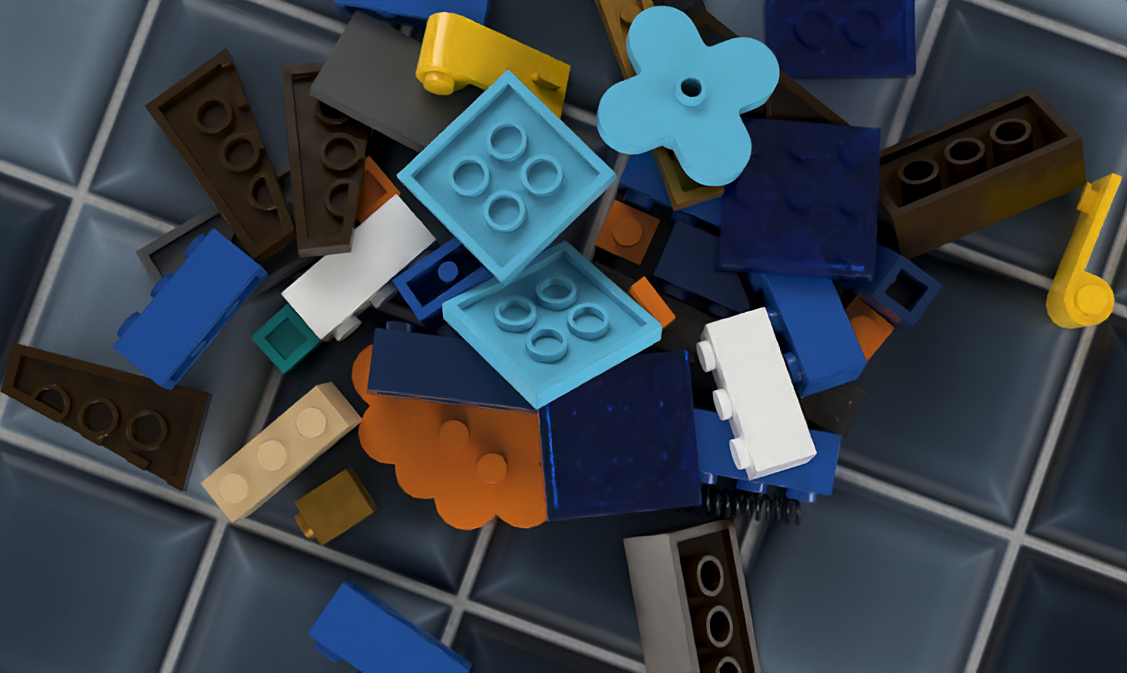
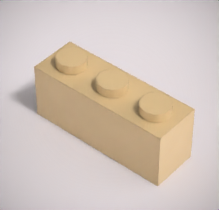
M332 381L316 385L200 484L230 521L234 523L256 511L360 424L363 419Z

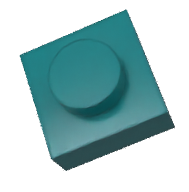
M289 303L251 336V339L285 375L289 374L324 342Z

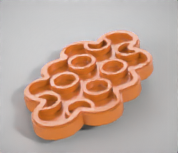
M373 344L359 353L353 364L352 380L355 390L370 405L362 417L363 421L359 424L358 435L360 443L369 457L380 463L395 464L398 484L405 493L414 498H434L439 515L446 523L456 529L472 530L482 527L495 514L503 521L519 528L538 526L551 516L556 507L557 498L555 496L554 479L539 464L548 451L550 435L548 424L541 415L367 394Z

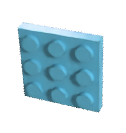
M509 69L396 175L400 182L504 287L617 180L616 173Z
M566 240L541 252L505 287L493 277L442 303L443 319L536 410L660 341L662 334L661 323Z

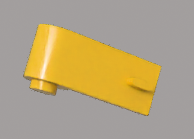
M442 12L431 15L427 20L415 74L427 91L437 95H450L453 91L463 89L468 84L486 91L509 69L560 119L571 66L466 17Z
M1111 173L1093 183L1087 182L1077 203L1076 210L1081 211L1046 300L1047 314L1055 324L1062 328L1075 329L1100 324L1113 311L1115 299L1109 284L1100 277L1084 270L1122 179L1117 174Z

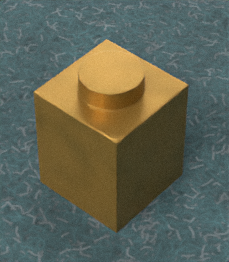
M353 468L345 469L294 502L300 511L295 515L300 529L310 541L317 538L321 546L379 510Z

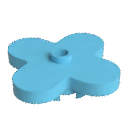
M654 6L642 11L633 20L626 40L627 55L637 76L611 86L602 96L596 115V125L601 138L608 146L625 154H641L662 145L668 149H673L685 173L703 185L721 186L734 181L747 165L752 148L750 136L740 114L760 107L772 95L779 80V64L774 53L762 42L748 37H737L708 47L703 43L692 20L682 11L669 6Z

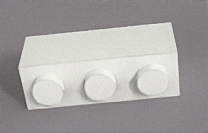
M395 194L355 229L351 252L325 255L284 290L281 295L321 340L329 342L335 337L340 342L359 327L361 321L357 316L371 304L378 309L396 295L399 290L393 283V279L431 254L440 244L403 200Z
M765 307L706 324L700 336L701 342L696 343L697 354L705 372L712 371L718 390L713 391V400L722 421L729 420L735 438L729 441L736 467L739 470L745 468L750 481L808 463L817 452Z

